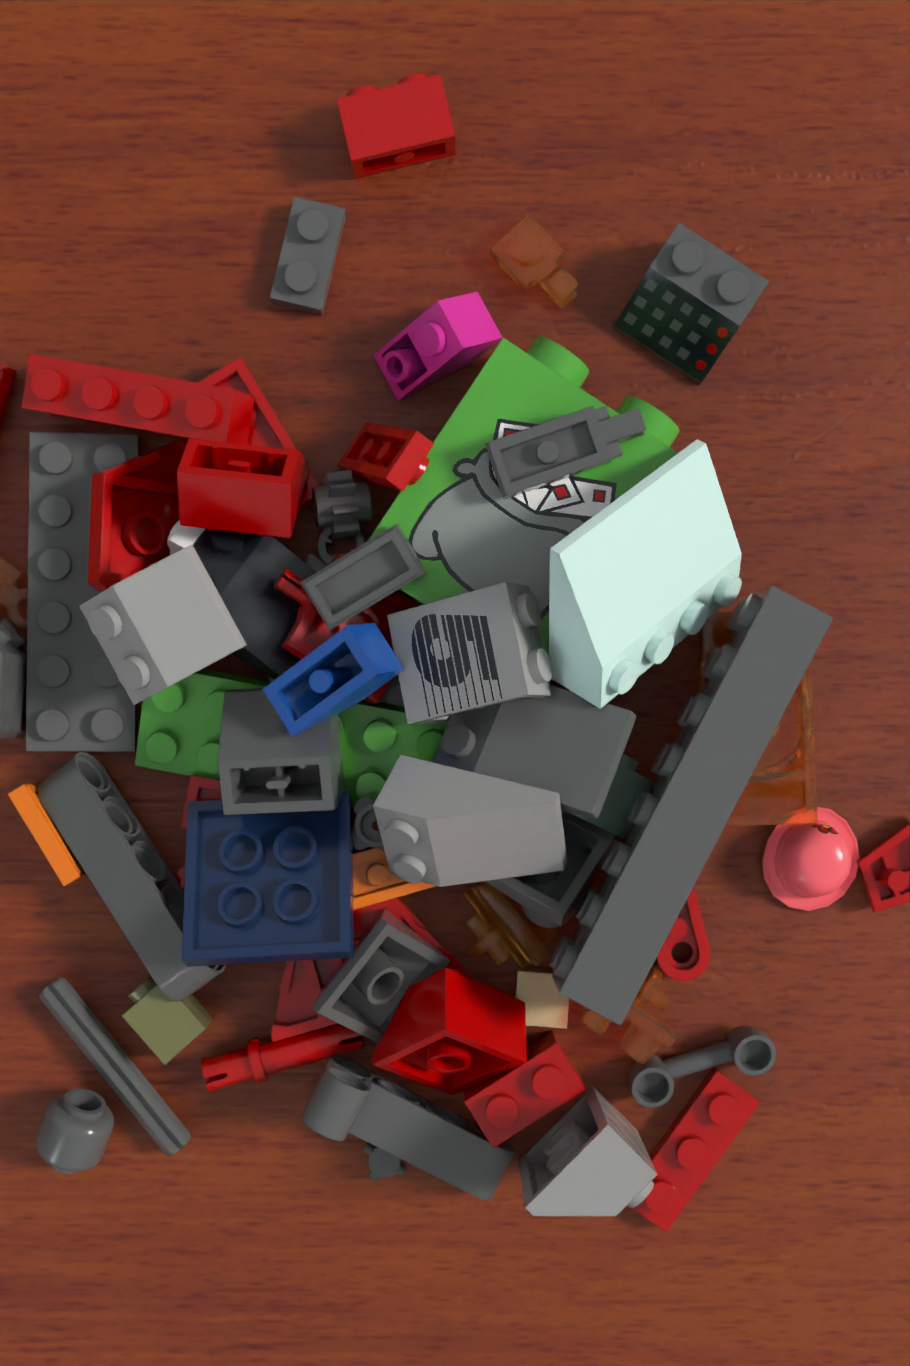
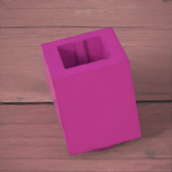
M477 291L436 301L373 356L395 397L400 401L471 364L503 337Z

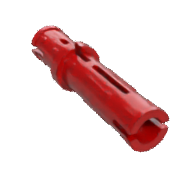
M338 1023L275 1042L270 1040L261 1043L258 1038L247 1041L248 1044L245 1048L209 1058L203 1057L201 1059V1067L204 1079L208 1078L209 1080L206 1081V1087L209 1092H213L216 1089L255 1079L257 1083L268 1081L269 1074L356 1050H365L363 1035Z

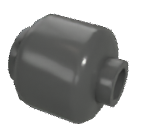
M75 1088L64 1094L57 1095L47 1104L37 1134L35 1145L38 1154L53 1170L59 1173L73 1174L94 1168L103 1159L113 1129L114 1116L106 1105L104 1098L94 1091Z

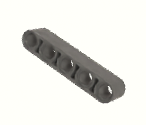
M79 752L43 780L37 788L38 797L163 994L176 1002L183 1001L222 973L225 965L186 967L182 962L184 891L101 763L92 755L86 752Z

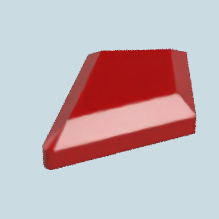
M910 821L857 860L873 912H879L910 902Z

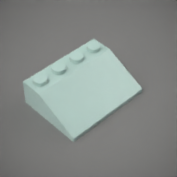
M698 439L550 548L549 659L552 666L551 679L599 709L618 694H624L629 691L641 674L653 664L662 663L668 657L672 648L689 634H696L710 616L722 606L727 607L732 604L739 594L742 585L741 578H739L742 553L706 443Z

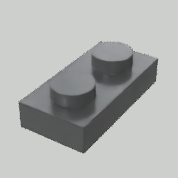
M294 197L270 295L272 304L323 315L347 216L345 208Z

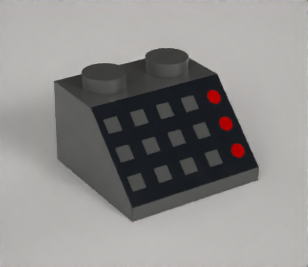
M679 222L648 268L613 328L700 385L769 281Z

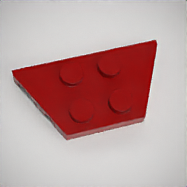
M187 438L178 439L92 474L87 583L99 592H103L112 585L170 556V548L167 546L168 536L173 526L180 520L177 469L188 442Z
M400 897L353 910L354 947L383 910L387 909L450 960L446 968L459 970L464 976L470 978V974ZM346 958L286 961L279 989L280 995L275 1021L271 1031L273 1042L338 1024L317 1013L312 1006L321 989Z

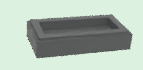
M396 524L300 583L330 631L424 575L427 571L399 524Z

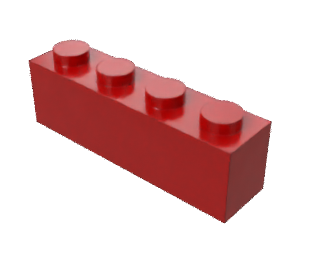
M29 354L21 408L187 439L247 445L255 396L226 387Z

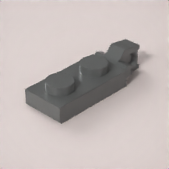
M591 406L490 441L485 444V448L503 500L609 464L611 460L623 455L620 444L643 436L646 427L639 408L610 418L606 406L595 410Z

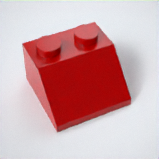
M450 968L436 970L431 976L409 986L372 1054V1065L447 1094L455 1095L527 1063L525 1002L503 993L498 987L487 986L468 978L459 970Z

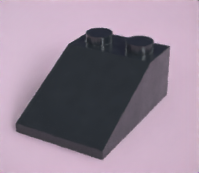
M205 529L193 547L247 644L231 654L275 680L301 660L281 647L297 620L300 604L280 590L273 588V586L279 580L278 577L285 568H288L289 571L303 580L315 574L316 571L273 536L264 537L258 534L223 530L210 531Z

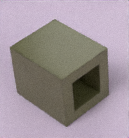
M151 976L128 996L135 1005L122 1015L164 1065L201 1034L214 1019L193 994L183 1001L176 1002L163 994Z

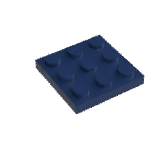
M343 792L335 810L224 815L222 800L188 802L182 962L186 967L354 957L353 828L350 792Z

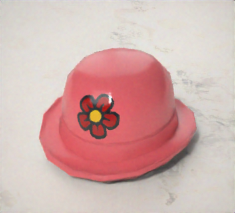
M810 805L792 810L774 827L767 839L762 858L763 877L773 897L788 908L811 911L831 905L846 893L856 878L857 860L860 859L857 838L847 821L829 808Z

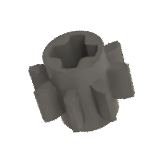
M351 470L326 472V477H324L325 486L312 487V502L317 527L331 526L332 538L357 536V532H360L359 522L371 521L372 518L368 484L366 481L353 482Z

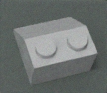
M193 545L185 547L112 585L79 606L133 705L247 645Z

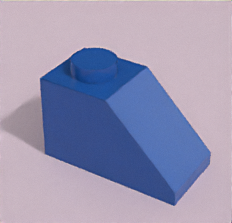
M375 623L347 625L262 690L290 735L294 737L364 700L402 672L404 667Z

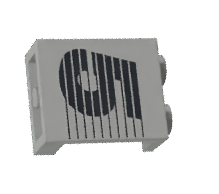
M503 582L387 615L393 650L404 667V670L398 676L407 724H436L449 721L453 714L518 698H544L551 696L548 681L552 678V666L547 652L541 647L537 627L541 622V611L536 597L530 592L529 586Z

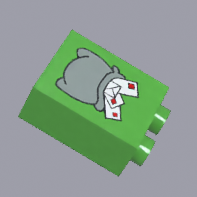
M537 336L527 352H525L505 338H502L433 442L434 445L426 456L429 458V464L424 474L415 484L407 485L405 490L399 493L369 540L392 526L399 524L427 573L397 591L419 606L503 582L529 586L530 592L536 597L541 611V622L537 626L541 647L549 656L550 548L678 454L677 451L670 447L680 432L678 426L659 409L639 398L626 396L617 411H614L582 390L580 387L589 375V369L577 356L548 338ZM591 406L594 407V410L606 406L610 418L637 408L640 409L646 430L643 436L620 444L622 456L611 460L609 464L503 500L485 448L486 443Z

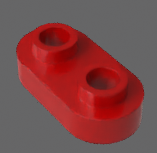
M693 888L655 959L658 966L667 976L678 981H689L699 977L706 970L710 961V948L697 896ZM679 942H685L689 945V954L683 960H675L671 954L673 946Z

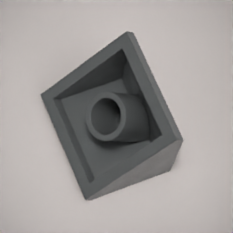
M384 909L354 947V957L346 958L321 989L312 1007L317 1013L379 1043L409 986L431 976L436 970L446 968L450 960L387 909Z

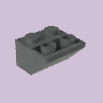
M263 688L226 690L224 693L218 753V769L224 815L335 810L345 790L338 714L300 735L292 737L262 690Z

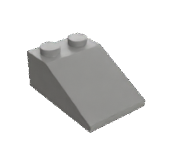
M400 755L373 805L390 873L410 883L425 882L443 887L564 871L567 864L560 796L557 792Z

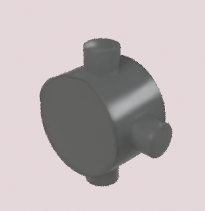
M367 1143L363 1151L369 1155L368 1164L371 1171L368 1176L372 1180L377 1181L379 1177L388 1178L395 1173L402 1176L405 1172L406 1166L400 1163V1158L370 1143Z

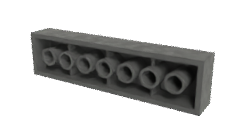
M771 586L757 594L751 593L747 600L740 599L726 624V628L733 631L730 638L722 648L716 646L713 649L701 672V675L707 678L701 693L699 692L696 697L691 694L677 717L676 724L682 726V729L676 741L671 745L665 743L653 762L651 772L657 774L649 792L639 791L625 818V820L632 824L623 842L614 839L601 862L600 868L606 874L597 891L588 888L577 907L574 917L580 919L579 926L571 940L563 936L551 957L549 966L554 968L552 978L560 994L616 1024L622 1025L834 617L775 586Z

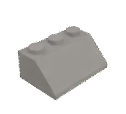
M593 1085L518 1159L525 1208L533 1216H617L627 1205L630 1208L638 1206L653 1189L654 1182L652 1180L658 1175L637 1129Z

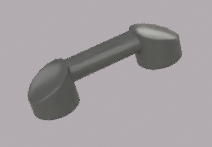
M753 1026L736 1027L728 1033L725 1041L665 1060H662L657 1055L642 1057L635 1063L630 1072L629 1087L634 1099L640 1105L647 1108L660 1107L672 1097L674 1079L734 1061L738 1069L747 1075H761L770 1070L774 1065L777 1056L776 1048L769 1036L761 1029Z

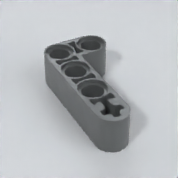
M341 1056L329 1057L301 1116L305 1125L322 1136L336 1141H344L348 1134L351 1133L427 1173L484 1200H492L516 1152L515 1147L507 1140L493 1148L479 1125Z

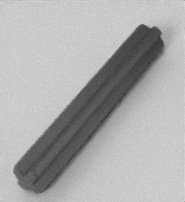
M63 977L54 980L39 994L40 1000L164 1154L167 1156L176 1154L189 1142L191 1138L190 1132L69 982Z

